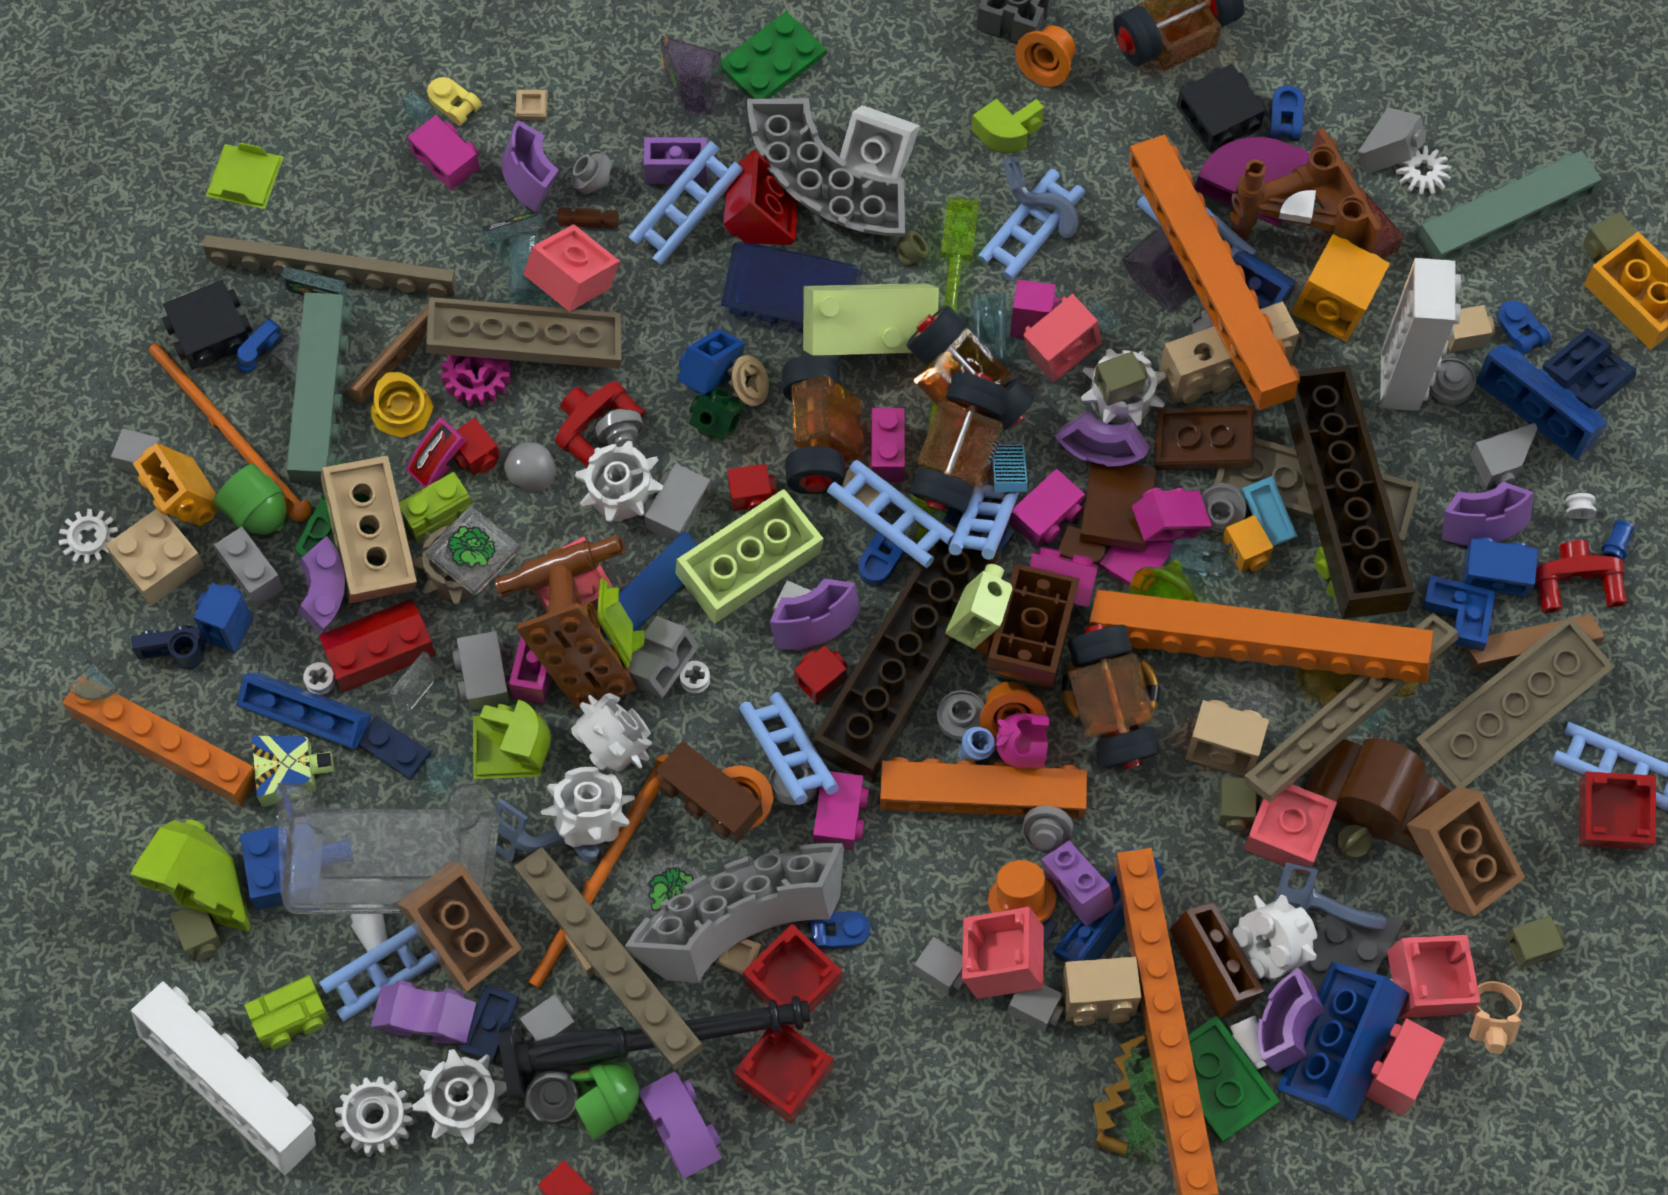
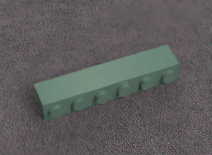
M1579 151L1571 156L1570 154H1565L1545 168L1539 166L1533 169L1528 176L1519 180L1516 178L1511 179L1500 189L1493 192L1485 191L1472 202L1465 205L1464 203H1459L1446 214L1427 218L1421 224L1417 240L1430 259L1453 261L1596 194L1602 178L1583 151Z
M304 294L287 461V473L290 482L321 483L322 467L337 465V454L333 453V445L340 441V424H336L337 413H342L343 395L339 394V385L345 384L346 366L341 364L342 355H347L349 348L348 335H344L345 326H350L351 307L346 306L343 294Z

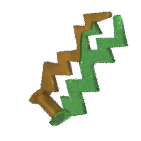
M1143 1035L1119 1045L1124 1055L1113 1058V1061L1123 1075V1080L1104 1088L1109 1100L1093 1103L1098 1130L1094 1147H1100L1117 1153L1126 1159L1129 1158L1132 1147L1152 1135V1132L1140 1116L1157 1109V1106L1143 1087L1146 1083L1155 1080L1151 1057L1139 1061L1144 1071L1138 1074H1134L1128 1065L1142 1058L1133 1049L1144 1041L1145 1037ZM1127 1090L1132 1092L1139 1103L1122 1111L1132 1125L1122 1128L1129 1142L1103 1134L1105 1130L1116 1127L1107 1115V1112L1125 1106L1118 1093Z

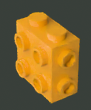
M156 442L153 446L144 450L142 456L133 463L139 473V482L145 489L151 492L155 499L153 500L154 506L163 515L167 516L169 514L177 517L183 523L189 522L201 527L203 524L211 521L219 511L213 505L216 493L194 458Z

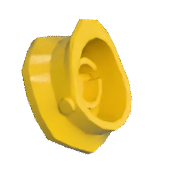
M389 372L377 381L371 413L378 430L395 437L405 438L425 429L434 406L429 394L411 377L401 372Z

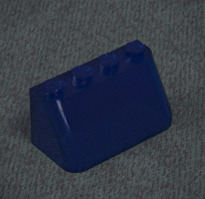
M743 241L735 242L732 247L721 306L729 307L728 313L747 317L748 312L760 314V320L778 323L779 318L791 321L790 326L803 329L804 286L860 285L864 267L760 244H746Z

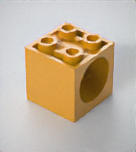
M1332 234L1290 314L1347 343L1370 304L1390 263L1381 259L1376 254L1359 248L1349 240Z

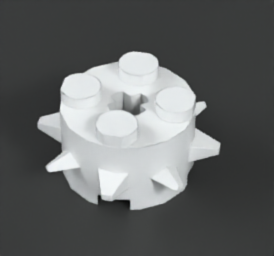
M1111 348L1107 349L1106 356L1099 363L1131 351L1122 350V354H1117ZM1143 351L1139 353L1133 352L1137 361L1144 363L1148 374L1143 393L1109 406L1106 405L1094 381L1096 367H1084L1083 372L1092 379L1091 389L1081 396L1082 402L1091 403L1093 410L1103 418L1105 424L1110 422L1122 425L1133 421L1136 426H1140L1142 419L1149 413L1152 406L1164 407L1165 403L1155 395L1157 385L1166 378L1165 372L1154 371L1151 367L1152 363L1144 357L1145 353Z
M627 441L622 447L611 444L601 449L599 447L595 448V453L588 461V468L576 471L575 474L577 479L586 484L589 492L580 502L581 506L593 504L605 516L606 522H621L636 515H644V507L650 498L654 499V493L663 490V485L652 479L650 472L651 468L657 463L658 458L646 459L639 450L633 447L632 441Z
M611 693L605 694L599 701L589 695L590 704L584 702L580 704L584 714L571 728L573 736L579 742L585 744L592 752L590 759L601 770L608 766L613 770L622 771L631 763L641 769L642 765L639 759L649 760V755L645 750L652 744V741L646 739L651 732L643 719L633 708L627 712L618 705L617 702L620 698Z
M579 767L566 772L565 779L559 782V784H549L547 786V790L554 797V805L542 810L541 814L554 816V825L559 835L564 837L565 843L572 847L613 841L619 835L620 827H627L629 824V820L622 813V805L634 800L635 797L632 795H622V786L614 774L605 775L599 773V768Z
M1258 895L1253 896L1256 910L1239 918V925L1233 929L1232 935L1256 978L1265 977L1269 981L1274 982L1277 977L1291 973L1309 961L1316 960L1317 955L1313 951V940L1317 939V932L1307 912L1302 907L1297 909L1288 903L1287 897L1284 895H1280L1277 901L1267 905Z
M455 1049L449 1050L446 1063L444 1061L439 1063L432 1071H420L419 1075L425 1081L424 1097L414 1103L412 1107L413 1111L430 1114L435 1123L432 1138L437 1139L442 1134L448 1133L456 1137L463 1136L467 1144L470 1145L474 1143L475 1135L483 1131L491 1122L497 1124L503 1122V1118L499 1115L497 1109L498 1096L507 1091L506 1082L492 1080L488 1071L491 1058L489 1055L486 1054L478 1061L468 1057H461L460 1059ZM467 1092L468 1098L466 1100L456 1102L455 1096L457 1094L463 1096Z

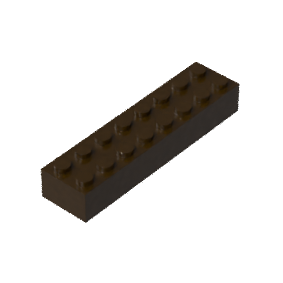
M1350 365L1298 371L1300 383L1297 384L1295 398L1283 402L1341 617L1342 619L1407 611L1415 590Z
M943 521L942 524L955 533L957 528ZM940 539L928 551L934 557L933 563L928 568H925L920 563L917 564L815 733L813 745L821 757L855 775H862L863 779L870 783L874 781L882 767V760L885 761L956 642V639L946 635L945 632L965 587L985 570L986 565L995 564L1000 566L1001 550L997 549L993 559H985L982 556V550L963 548L959 555H952L949 552L950 545H947Z

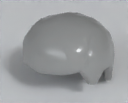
M536 442L520 443L509 452L504 462V470L511 484L520 487L527 493L544 491L554 482L557 474L555 461L551 453L544 446Z
M560 1070L542 1071L537 1073L528 1082L525 1093V1106L536 1120L556 1123L569 1118L575 1111V1102L579 1098V1089L575 1081L566 1072Z

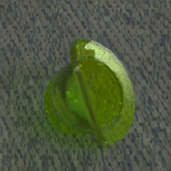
M1177 560L1171 561L1167 566L1141 568L1135 572L1130 583V594L1199 602L1192 590L1190 580L1181 571L1182 565Z

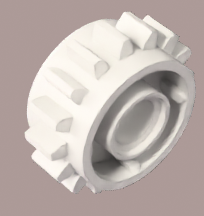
M378 1077L376 1082H370L368 1078H364L363 1084L358 1087L355 1084H351L352 1091L349 1095L342 1094L340 1096L343 1101V1107L335 1109L337 1116L342 1118V1120L335 1123L336 1128L339 1131L346 1130L341 1135L343 1142L348 1143L353 1140L351 1144L352 1150L357 1153L361 1148H364L367 1157H371L373 1150H379L381 1155L384 1156L386 1155V1148L390 1146L397 1150L399 1148L397 1141L400 1137L405 1139L409 1137L408 1132L405 1130L406 1126L414 1125L413 1118L407 1115L413 1111L412 1103H403L409 1097L407 1092L402 1090L397 1093V1083L392 1081L389 1085H386L383 1077ZM382 1110L384 1113L379 1122L375 1124L366 1122V1117L371 1111Z

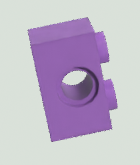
M644 137L645 184H674L708 144L707 138ZM705 166L695 177L694 181L697 184H708V167Z
M1070 841L1041 859L1046 880L1053 885L1055 892L1086 927L1115 908L1111 886Z

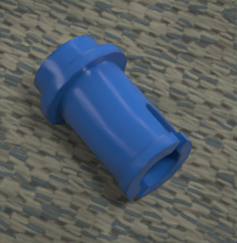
M1624 520L1615 521L1608 542L1603 543L1601 547L1602 556L1616 557L1621 560L1627 557L1628 552L1626 548L1635 531L1631 523Z

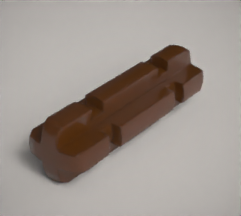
M561 207L558 209L557 222L559 226L575 224L577 227L601 228V225H605V228L615 229L619 225V212L608 209L605 212H601V209L576 208L575 211H571V208Z

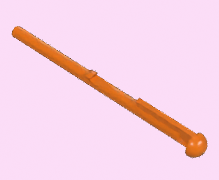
M158 343L151 345L148 350L149 353L208 417L210 424L214 428L218 427L227 440L249 464H255L282 489L287 508L286 513L289 515V518L295 522L306 521L312 514L311 503L308 500L300 501Z
M668 754L660 755L654 760L655 768L625 816L629 820L628 826L620 827L619 835L613 840L590 880H587L583 886L581 895L589 905L593 902L660 789L658 788L659 783L656 770L667 759ZM561 928L528 981L529 985L540 990L567 945L566 934Z

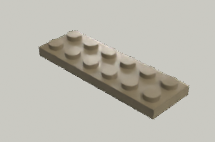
M429 297L426 353L620 369L621 313L579 309L569 312L565 308Z
M1255 438L1253 467L1218 469L1214 485L1219 483L1231 484L1238 488L1243 495L1242 488L1273 476L1287 513L1315 521L1297 453L1294 448ZM1381 473L1401 545H1403L1419 483Z
M1569 616L1418 736L1414 742L1454 789L1457 787L1465 788L1615 666L1576 621Z

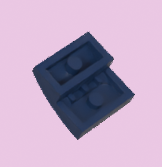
M1588 328L1543 364V370L1562 388L1572 391L1579 401L1588 408L1595 410L1636 377V368L1611 352L1612 344Z

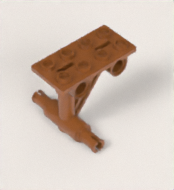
M1324 128L1316 132L1307 163L1294 168L1292 173L1265 183L1263 179L1266 173V166L1263 167L1264 162L1259 159H1252L1247 162L1245 174L1238 179L1235 193L1232 194V207L1229 216L1232 223L1231 229L1243 240L1249 237L1250 229L1257 223L1259 215L1278 219L1282 205L1286 201L1284 199L1297 192L1314 190L1316 191L1314 203L1318 202L1321 208H1313L1311 223L1284 221L1331 231L1329 240L1332 234L1374 254L1383 228L1381 219L1377 213H1373L1370 209L1365 191L1361 187L1358 188L1353 179L1350 165L1347 162H1343L1338 153L1336 141L1333 137L1328 136Z
M619 534L595 543L583 541L566 548L553 549L547 555L525 562L520 570L495 578L497 591L503 598L527 588L536 591L549 586V605L547 606L546 614L519 623L517 631L575 709H581L580 704L582 702L590 704L589 695L599 701L608 693L619 697L637 690V684L630 675L629 668H626L614 646H609L601 635L600 623L597 620V612L590 602L581 604L573 578L595 570L599 566V562L624 555L626 549L623 539L620 538Z

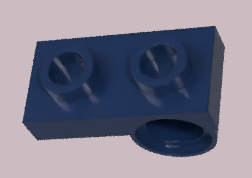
M182 625L171 631L147 630L142 632L141 635L131 636L132 649L138 660L171 655L178 667L190 670L199 666L204 657L205 642L198 627ZM193 647L190 653L186 655L179 654L183 648Z

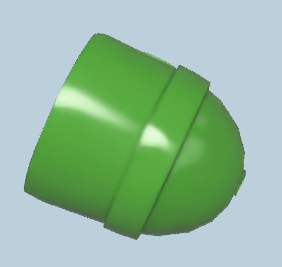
M249 464L234 474L222 486L213 500V505L229 518L238 529L243 527L248 533L268 535L276 530L283 531L286 527L284 521L287 508L284 492L255 464Z
M622 1062L599 1063L589 1068V1070L575 1072L570 1077L581 1087L580 1098L575 1102V1108L592 1141L601 1137L617 1124L620 1125L627 1121L638 1103L639 1085L630 1064ZM594 1080L595 1084L589 1085L585 1081Z

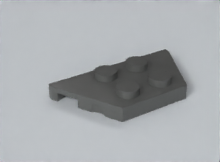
M1327 913L1317 931V939L1313 940V951L1317 955L1316 960L1309 961L1299 968L1312 981L1317 994L1331 962L1375 973L1401 928L1404 919L1384 916L1387 918L1385 929L1376 930L1348 923Z

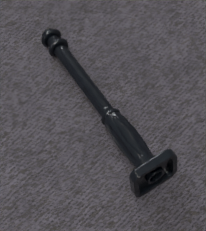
M793 996L790 1004L778 1005L776 1000L771 999L768 1002V1007L686 1020L684 1022L698 1040H705L771 1028L774 1034L781 1033V1026L795 1024L797 1030H803L804 1023L811 1022L808 1001H800L798 996ZM516 1021L503 1022L498 1030L501 1059L510 1101L524 1097L528 1085L527 1076L534 1075V1072L586 1067L620 1057L626 1058L628 1052L656 1048L641 1028L625 1030L619 1026L611 1029L581 1030L563 1033L534 1042L529 1040L521 1041L520 1030Z

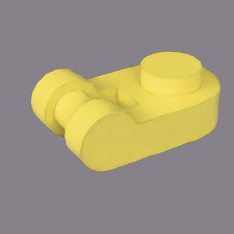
M436 78L428 85L427 93L431 104L458 126L467 121L466 116L472 111L476 112L482 107V102L475 94L467 92L450 78ZM458 100L462 102L459 107L453 106Z

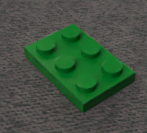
M785 11L719 61L718 69L750 99H769L826 56L827 49Z
M1217 1015L1188 1034L1204 1120L1221 1144L1279 1105V1099Z

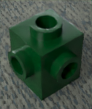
M712 389L708 393L697 395L694 398L689 410L692 413L689 425L697 428L698 432L703 436L716 437L724 441L736 430L745 404L730 398V394L724 390Z

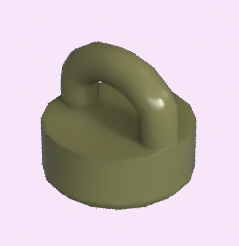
M910 230L905 233V237H900L896 246V253L903 265L910 266L928 256V245L918 232Z
M1359 825L1344 827L1336 840L1337 849L1340 854L1350 860H1359L1365 857L1372 844L1369 829Z

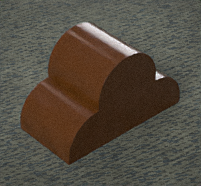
M1014 563L1009 581L1012 591L1002 623L995 631L986 666L987 674L1053 690L1080 578Z
M1379 738L1366 739L1361 745L1343 739L1315 763L1304 787L1305 790L1337 802L1332 817L1350 825L1367 827L1370 834L1421 857L1423 855L1406 824L1450 793L1440 781L1425 773L1427 769L1426 764L1416 753L1400 744Z

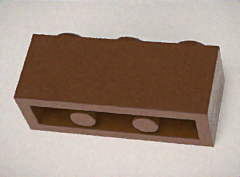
M684 741L676 747L656 770L659 783L658 788L667 797L673 799L676 796L685 803V810L695 819L699 820L702 817L709 822L713 833L724 841L729 838L737 844L763 815L762 803Z
M1214 901L1186 910L1169 929L1219 1019L1247 1010L1264 992Z

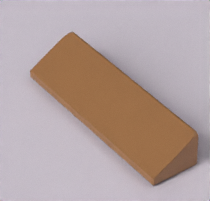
M428 304L344 390L345 394L357 403L363 404L374 392L377 381L386 373L393 372L427 336Z
M1591 614L1573 618L1596 646L1602 644L1605 639L1603 631ZM1564 620L1489 635L1484 651L1465 647L1473 672L1510 664Z

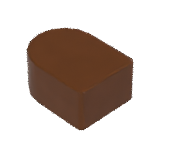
M1068 525L1058 548L1061 551L1060 557L1073 559L1074 554L1092 558V564L1099 565L1104 558L1105 545L1080 541L1081 529Z

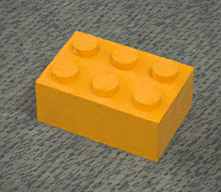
M1636 232L1592 266L1584 286L1652 350L1668 337V260L1643 235Z

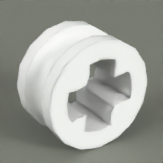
M1577 493L1568 496L1565 500L1566 506L1569 507L1566 510V516L1570 519L1593 518L1596 515V508L1593 506L1596 503L1595 496L1587 493Z
M699 661L688 662L680 673L682 687L692 694L701 693L707 689L710 683L708 667ZM694 671H700V677H704V679H698L696 684L690 683V678H686L687 675H692Z
M316 662L306 668L303 679L310 692L324 695L333 689L335 676L328 664ZM323 672L326 673L324 675L327 680L325 683L318 682L316 685L313 684L312 676L314 674L320 676Z

